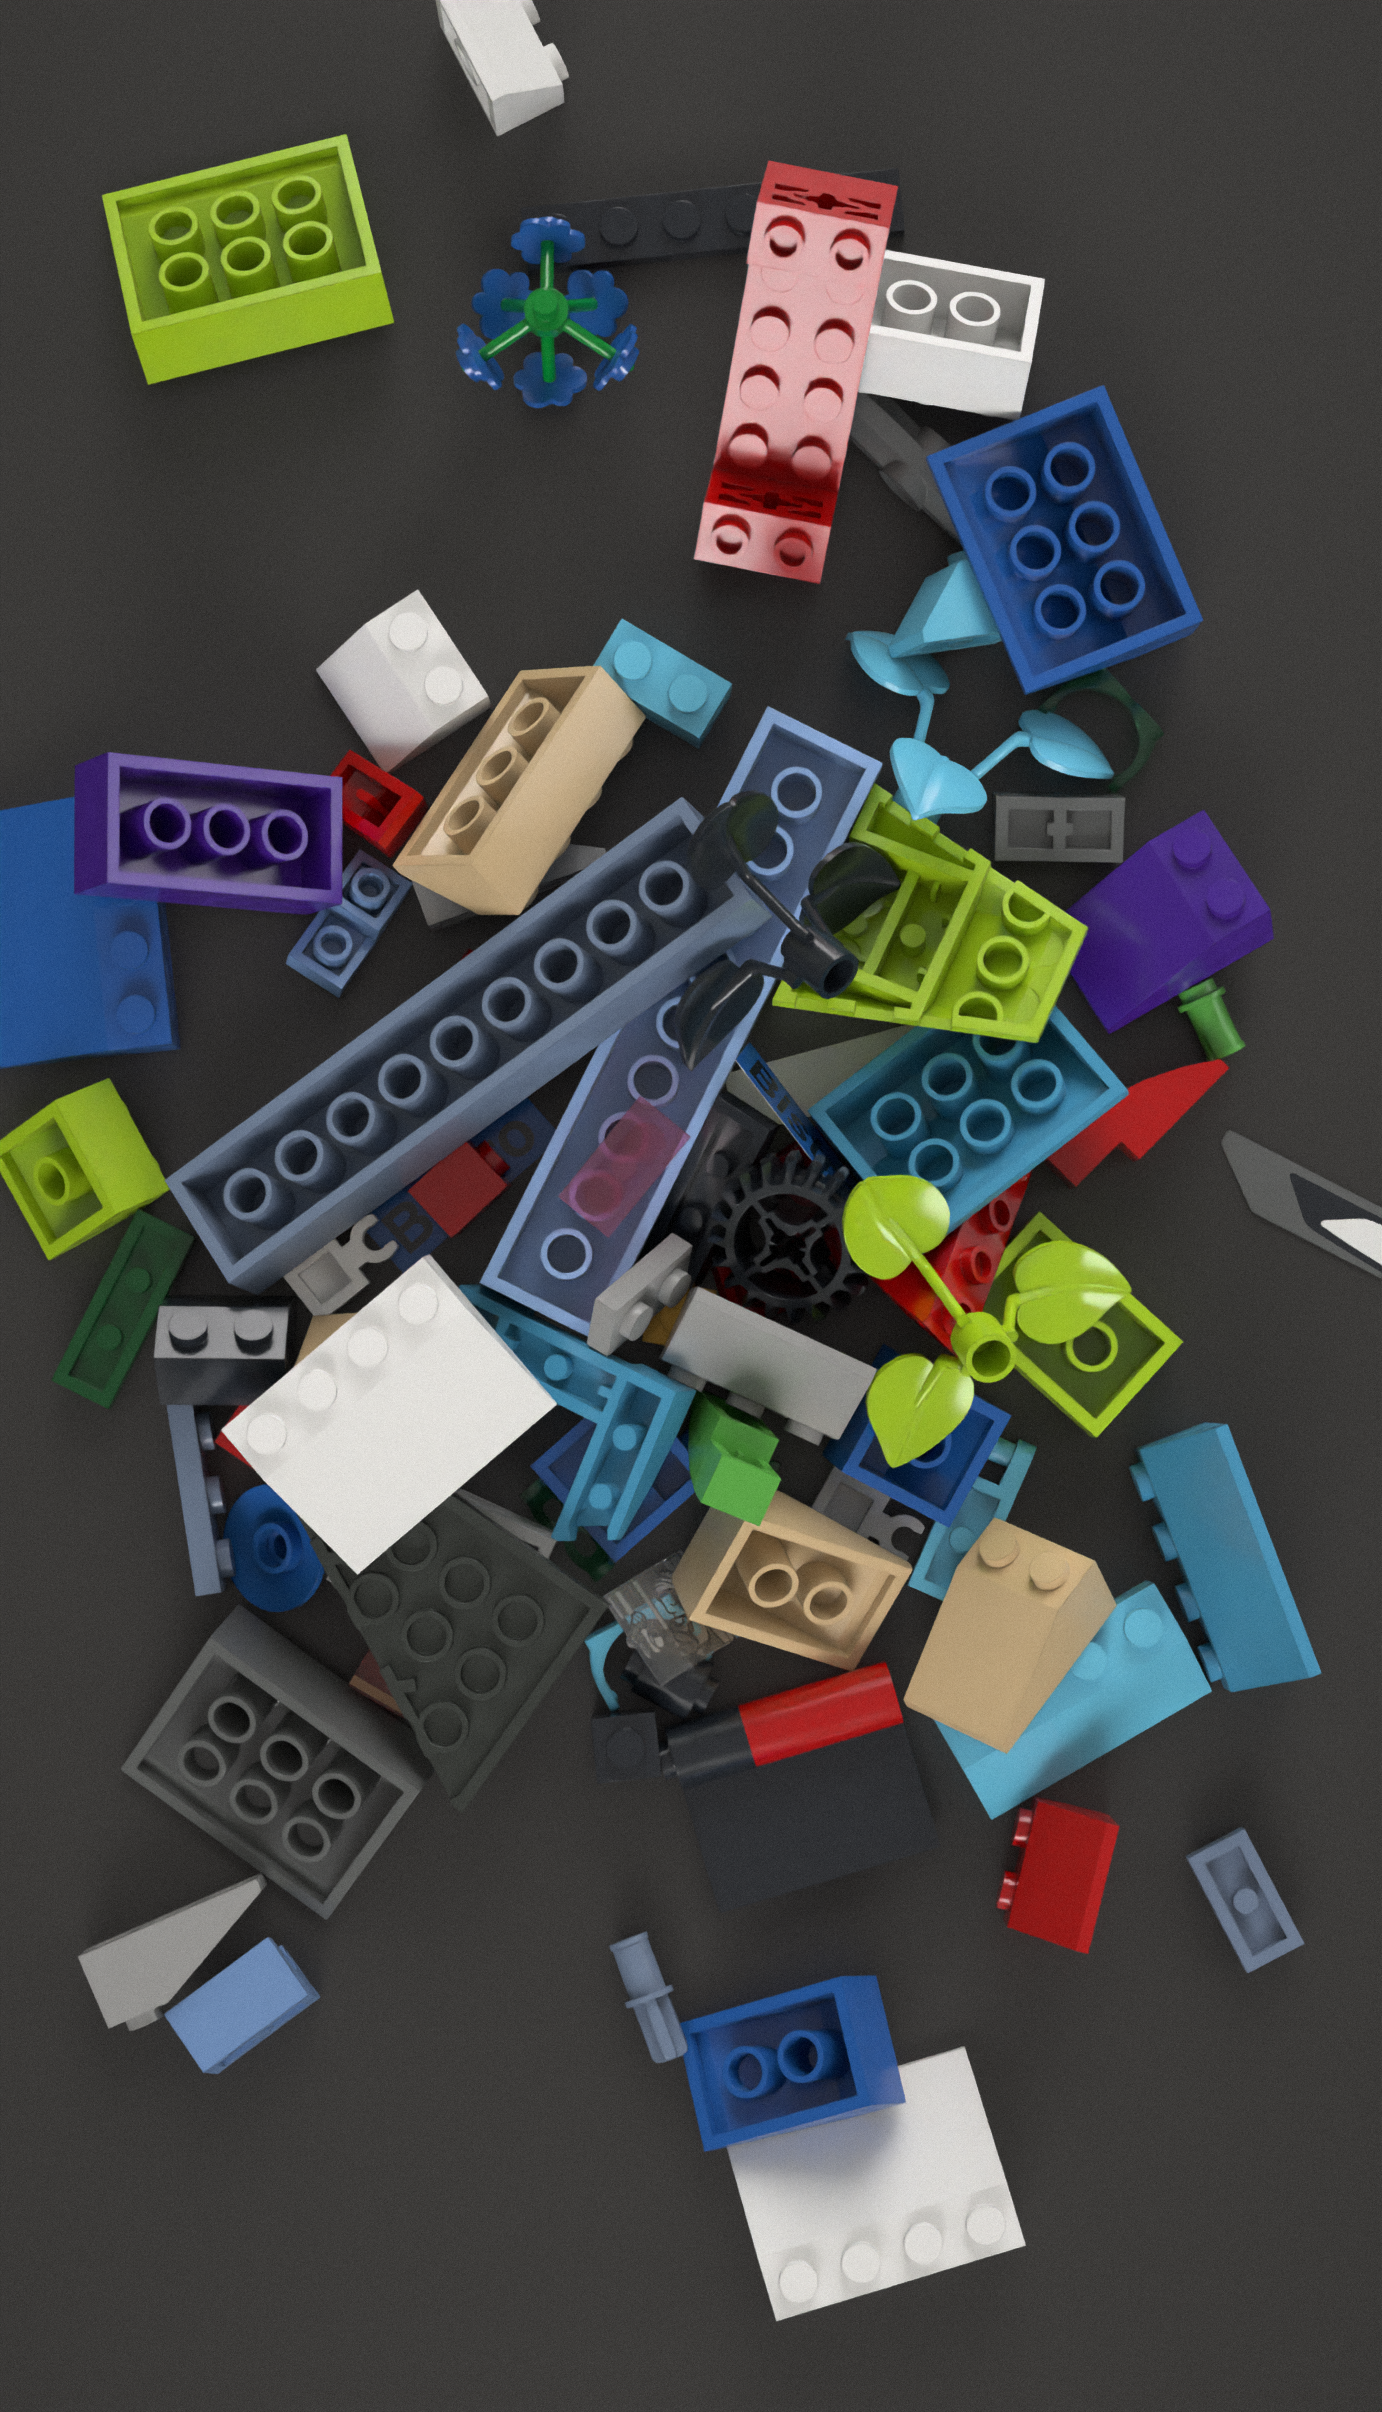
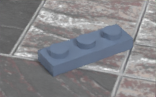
M167 1405L195 1595L220 1593L228 1589L226 1578L236 1576V1567L230 1538L220 1539L216 1514L226 1513V1500L222 1478L220 1475L210 1476L207 1451L216 1449V1443L214 1442L216 1434L212 1414L210 1411L201 1413L200 1405Z

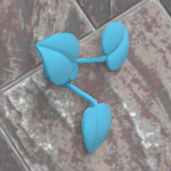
M854 631L847 634L845 640H850L851 651L855 659L874 681L893 692L906 696H916L919 700L920 713L913 739H896L889 752L894 775L899 786L893 796V801L909 811L914 821L927 818L937 824L941 815L945 813L966 814L981 810L987 801V794L979 779L1017 747H1029L1032 755L1040 763L1064 774L1096 779H1112L1115 774L1102 751L1082 729L1060 715L1042 710L1023 712L1018 720L1022 731L1015 732L969 771L964 766L950 761L948 757L941 756L934 748L925 743L935 701L933 694H944L950 686L948 677L937 660L930 654L891 659L888 646L894 637L893 634L879 631Z

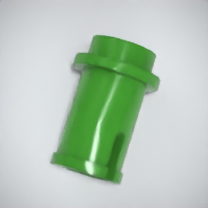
M1212 977L1178 994L1182 1004L1177 1007L1179 1013L1186 1011L1206 1054L1207 1062L1226 1057L1246 1046L1244 1041L1241 1040L1221 997L1226 990L1224 986L1217 988Z

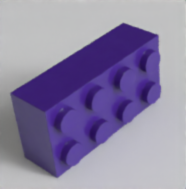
M107 752L75 765L74 894L302 915L312 914L341 905L342 777Z

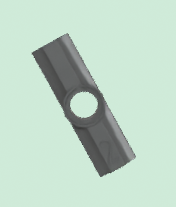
M858 392L849 439L881 469L879 471L880 476L902 501L916 511L923 509L963 549L926 462L927 456L951 446L930 427L923 426L920 428L891 398Z

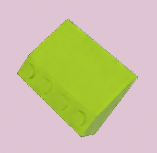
M347 134L102 195L131 335L148 385L394 323Z

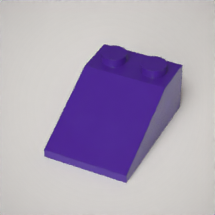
M1205 810L1198 812L1148 841L1065 911L1088 927L1087 935L1069 974L1108 1035L1274 939L1270 908Z

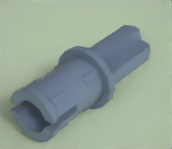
M645 1931L611 1944L609 1948L614 1954L630 1999L624 2002L626 2008L633 2007L652 2060L655 2063H664L688 2051V2044L669 1993L674 1991L673 1985H665L648 1940V1933Z

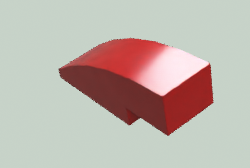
M1221 1059L1184 1066L1143 1080L1127 1088L1128 1096L1042 1162L1070 1189H1073L1116 1146L1132 1162L1139 1160L1229 1067Z

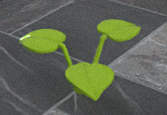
M911 1175L872 1176L859 1182L847 1199L842 1217L843 1238L853 1261L867 1274L882 1280L898 1276L913 1261L956 1321L951 1333V1345L958 1357L941 1354L933 1364L927 1357L919 1353L898 1356L883 1365L875 1373L867 1389L865 1401L867 1415L878 1438L883 1455L890 1467H899L924 1454L942 1441L961 1423L967 1415L974 1397V1383L970 1376L977 1381L991 1383L1003 1379L1012 1371L1017 1360V1351L1013 1342L1019 1337L1015 1330V1320L1028 1337L1040 1343L1058 1344L1069 1341L1091 1328L1108 1309L1132 1292L1128 1281L1106 1257L1084 1245L1069 1241L1043 1243L1030 1249L1016 1262L1013 1269V1280L1019 1292L1011 1294L1006 1298L1002 1325L994 1316L985 1312L966 1314L922 1254L937 1247L948 1232L950 1211L941 1192L930 1182Z

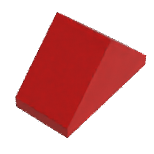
M350 749L330 775L342 777V823L390 859L394 857L429 810L425 798L420 793Z

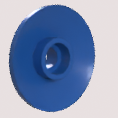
M268 1484L255 1486L244 1492L232 1506L224 1528L223 1539L230 1538L235 1558L236 1576L231 1577L244 1598L262 1610L284 1612L298 1608L314 1595L324 1574V1568L310 1544L311 1540L296 1512Z

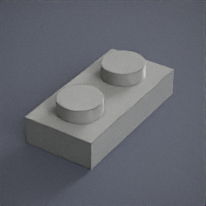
M671 1233L595 1298L587 1345L608 1357L627 1339L630 1341L637 1340L644 1333L651 1319L665 1306L669 1308L676 1306L690 1286L691 1275L687 1271L693 1245Z

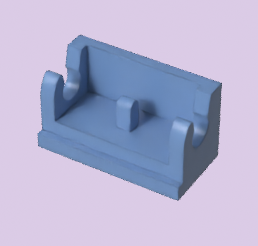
M267 1937L167 2011L164 2016L202 2072L218 2074L318 2000L320 1995L309 1983L284 1946L280 1945L278 1947L272 1938Z

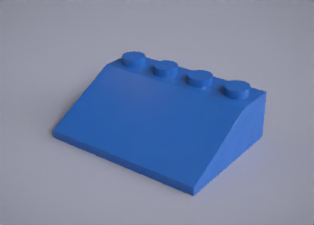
M1104 385L926 457L928 467L1024 695L1136 658L1192 635L1203 622V618Z
M74 797L0 810V1069L181 1049L165 902L74 894Z

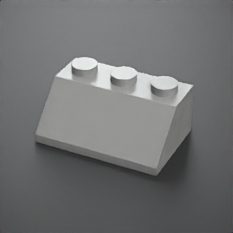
M700 1287L690 1289L659 1356V1360L671 1365L667 1374L668 1377L702 1392L706 1381L730 1392L725 1402L726 1404L759 1419L765 1408L788 1418L784 1427L785 1431L818 1446L823 1435L839 1440L877 1371L876 1368Z

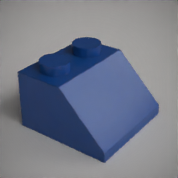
M883 1343L871 1366L878 1371L889 1361L904 1354ZM865 1393L839 1440L831 1438L822 1456L841 1472L950 1528L1012 1415L974 1394L972 1405L967 1415L949 1435L919 1457L899 1467L892 1468L883 1455L878 1438L869 1421Z

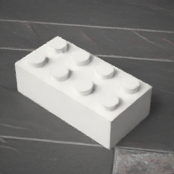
M886 250L858 392L914 401L924 405H936L974 412L989 417H1001L1012 420L1020 419L1032 363L1045 279Z

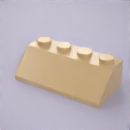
M601 666L520 671L392 866L401 875L478 915H520L522 910L527 908L536 898L539 890L538 885L554 860L559 858L568 848L571 840L570 835L584 813L600 798L602 785L616 763L625 757L632 748L633 737L645 720V714Z

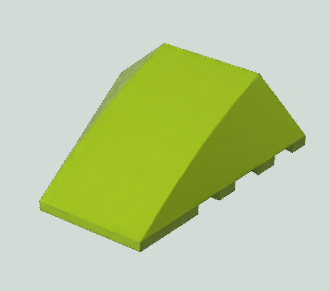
M874 783L851 831L849 843L865 844L883 856L895 871L901 887L899 890L878 899L853 922L833 935L843 943L846 949L857 957L859 962L855 978L841 994L825 999L804 982L797 989H793L781 980L773 997L772 1006L1038 1043L1087 935L1088 927L1019 880L1014 883L991 868V861L970 848L969 851H966L941 834L940 827L929 819L922 818L914 821L909 811L893 801L892 794Z

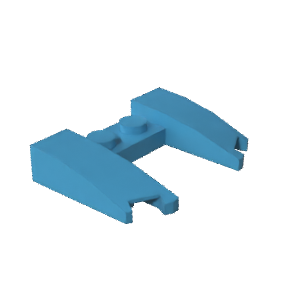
M461 1284L459 1287L461 1292L555 1402L597 1424L551 1538L557 1541H574L577 1538L578 1526H608L607 1540L622 1539L671 1449L696 1390L644 1364H631L613 1354L606 1357L587 1345V1341L534 1316L535 1310L483 1284Z

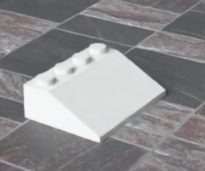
M429 1254L411 1266L222 1428L221 1431L261 1478L358 1575L556 1406L557 1403Z
M965 2046L898 2066L906 2103L841 2121L727 2147L776 2321L1026 2246Z

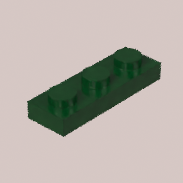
M138 1209L51 1381L107 1409H112L158 1318L159 1305L169 1296L198 1238Z

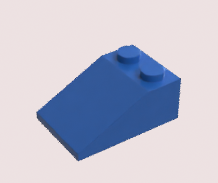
M876 1975L840 1976L680 2023L688 2044V2051L683 2054L704 2152L841 2121L906 2103Z

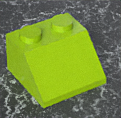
M110 1078L54 1100L0 1140V1173L48 1260L62 1255L129 1218L138 1209L142 1210L170 1190L158 1162L149 1151L130 1116L126 1104L121 1100Z

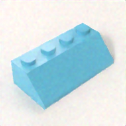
M1145 1580L1114 1598L1117 1604L1116 1608L1007 1754L934 1720L991 1820L1212 1691L1187 1638L1153 1582Z

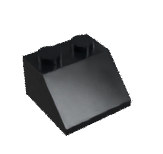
M169 1295L159 1305L154 1348V1365L160 1405L252 1404L293 1367L297 1296Z

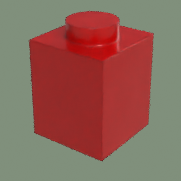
M485 1139L477 1147L471 1140H468L438 1162L408 1192L451 1238H456L512 1186L503 1176L511 1167Z

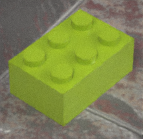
M1040 1211L1033 1214L1006 1244L982 1312L994 1316L1000 1325L1003 1324L1006 1298L1011 1294L1019 1292L1013 1280V1269L1018 1259L1030 1249L1051 1241L1073 1242ZM1129 1294L1108 1309L1083 1334L1063 1343H1040L1028 1337L1015 1320V1330L1019 1337L1013 1342L1017 1351L1014 1369L1089 1437L1097 1438L1178 1349L1183 1341L1135 1297Z

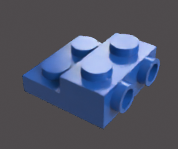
M586 1418L582 1419L530 1465L563 1504H565L597 1426L596 1423ZM689 1429L680 1437L677 1434L654 1483L622 1539L607 1540L608 1526H583L615 1563L695 1493L689 1470Z

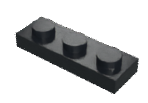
M729 1091L717 1096L639 1256L642 1258L673 1233L693 1245L687 1271L691 1275L689 1289L701 1285L713 1262L712 1257L720 1248V1246L707 1241L708 1232L712 1227L721 1225L710 1217L712 1207L718 1201L726 1202L721 1195V1189L730 1179L737 1182L741 1187L738 1172L744 1165L750 1164L760 1168V1161L767 1154L781 1125Z

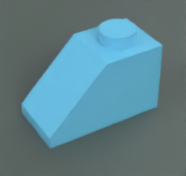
M964 551L948 556V567L925 578L888 646L891 659L990 645L1002 641Z

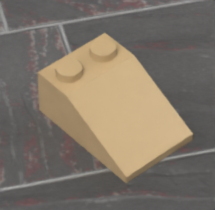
M776 1490L760 1527L710 1507L670 1579L688 1620L853 1671L913 1568L908 1561L789 1495Z
M994 1517L955 1570L903 1700L907 1707L1007 1754L1117 1606L1096 1561Z

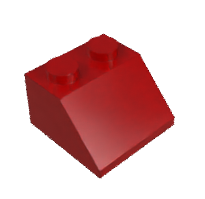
M1035 1795L1032 1798L1030 1810L1020 1807L1016 1815L1011 1837V1845L1020 1847L1015 1871H1003L995 1908L1005 1910L1003 1921L1006 1926L1065 1948L1088 1954L1120 1826L1106 1813Z

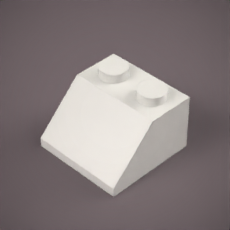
M436 0L440 27L497 137L565 103L561 81L569 78V74L556 46L550 43L543 47L533 25L539 23L540 18L532 0Z
M418 589L364 624L316 669L379 767L389 774L491 708L488 694Z

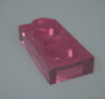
M639 1096L559 1194L558 1198L607 1238H610L690 1140L691 1136L643 1097Z

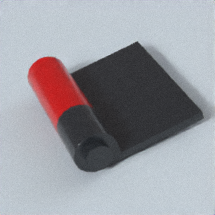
M885 1661L664 1727L667 1740L659 1742L661 1766L666 1781L676 1777L679 1778L719 1913L941 1847L905 1730L896 1692Z

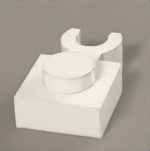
M374 1214L366 1215L354 1224L350 1233V1241L344 1246L335 1238L283 1276L314 1316L335 1313L371 1284L370 1280L361 1270L368 1262H385L391 1259L398 1251L400 1246L394 1240L377 1251H373L366 1246L364 1240L365 1233L379 1221Z

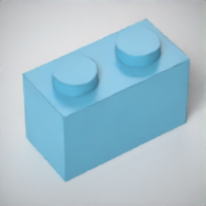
M624 619L620 620L593 665L601 666L645 714L647 719L698 749L731 697L732 683Z

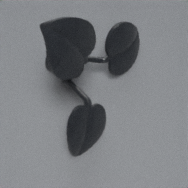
M757 790L745 791L732 796L729 802L721 804L706 816L694 832L689 843L686 863L691 878L700 887L707 890L719 888L736 872L740 879L791 930L785 936L780 949L784 957L786 969L754 959L745 961L739 968L732 961L723 960L705 970L691 983L682 995L675 1015V1031L682 1062L691 1071L742 1021L755 1005L764 986V977L762 975L782 980L793 989H797L804 982L825 999L841 994L855 978L859 962L857 957L846 949L843 943L833 935L848 926L878 899L899 890L901 887L895 871L878 852L862 843H845L828 853L813 869L808 882L810 895L801 900L802 910L798 921L749 870L746 864L765 850L772 840L778 825L779 814L777 806L770 797Z

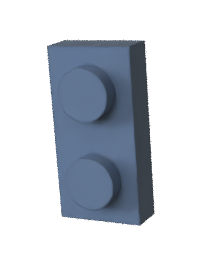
M1242 1826L1185 1856L1242 1967L1247 1973L1304 1944L1248 1834Z

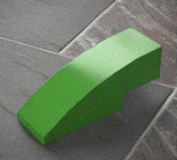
M696 1390L691 1403L688 1439L689 1470L694 1491L700 1503L760 1527L781 1481L778 1474L768 1464L779 1439L761 1418H756L726 1404V1399L705 1390H702V1392Z

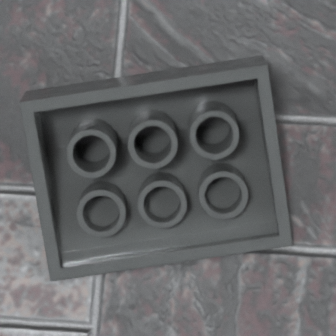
M240 1604L237 1605L208 1639L120 1769L325 1920L332 1914L435 1771L429 1758L426 1759L414 1731Z

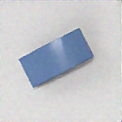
M359 849L342 873V904L318 912L288 954L286 965L340 998L411 890L413 883Z

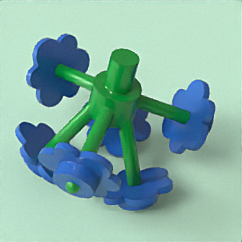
M539 217L524 220L520 224V232L511 236V246L516 250H521V256L526 262L540 264V288L535 291L528 290L530 282L525 273L513 272L508 275L502 269L488 270L481 279L482 292H478L473 296L471 305L473 311L481 315L479 320L481 333L485 337L494 340L486 345L480 337H476L474 332L463 323L457 327L459 335L457 343L460 348L456 350V356L462 370L474 382L487 381L491 388L498 390L502 387L501 381L505 377L501 367L493 357L531 331L538 337H541V352H534L526 356L523 361V370L517 371L513 376L514 386L522 390L523 401L530 407L542 408L552 404L566 406L573 400V393H578L586 387L587 375L583 369L573 366V359L570 355L565 353L555 355L554 337L564 331L604 357L594 374L596 379L593 383V388L600 391L605 387L610 378L620 382L634 369V363L639 354V349L634 347L638 338L636 333L637 327L629 324L624 332L619 333L610 345L598 338L597 334L601 337H610L616 332V319L621 318L628 309L627 295L620 288L614 287V278L609 271H597L593 275L588 270H576L569 276L567 281L569 294L563 296L561 292L554 289V262H567L572 258L573 252L582 250L585 247L584 234L570 229L569 222L555 217Z

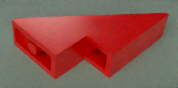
M1033 1169L949 1233L937 1247L923 1254L966 1314L983 1311ZM913 1261L902 1273L894 1278L882 1280L873 1276L869 1277L906 1316L951 1354L958 1357L951 1345V1333L956 1321Z

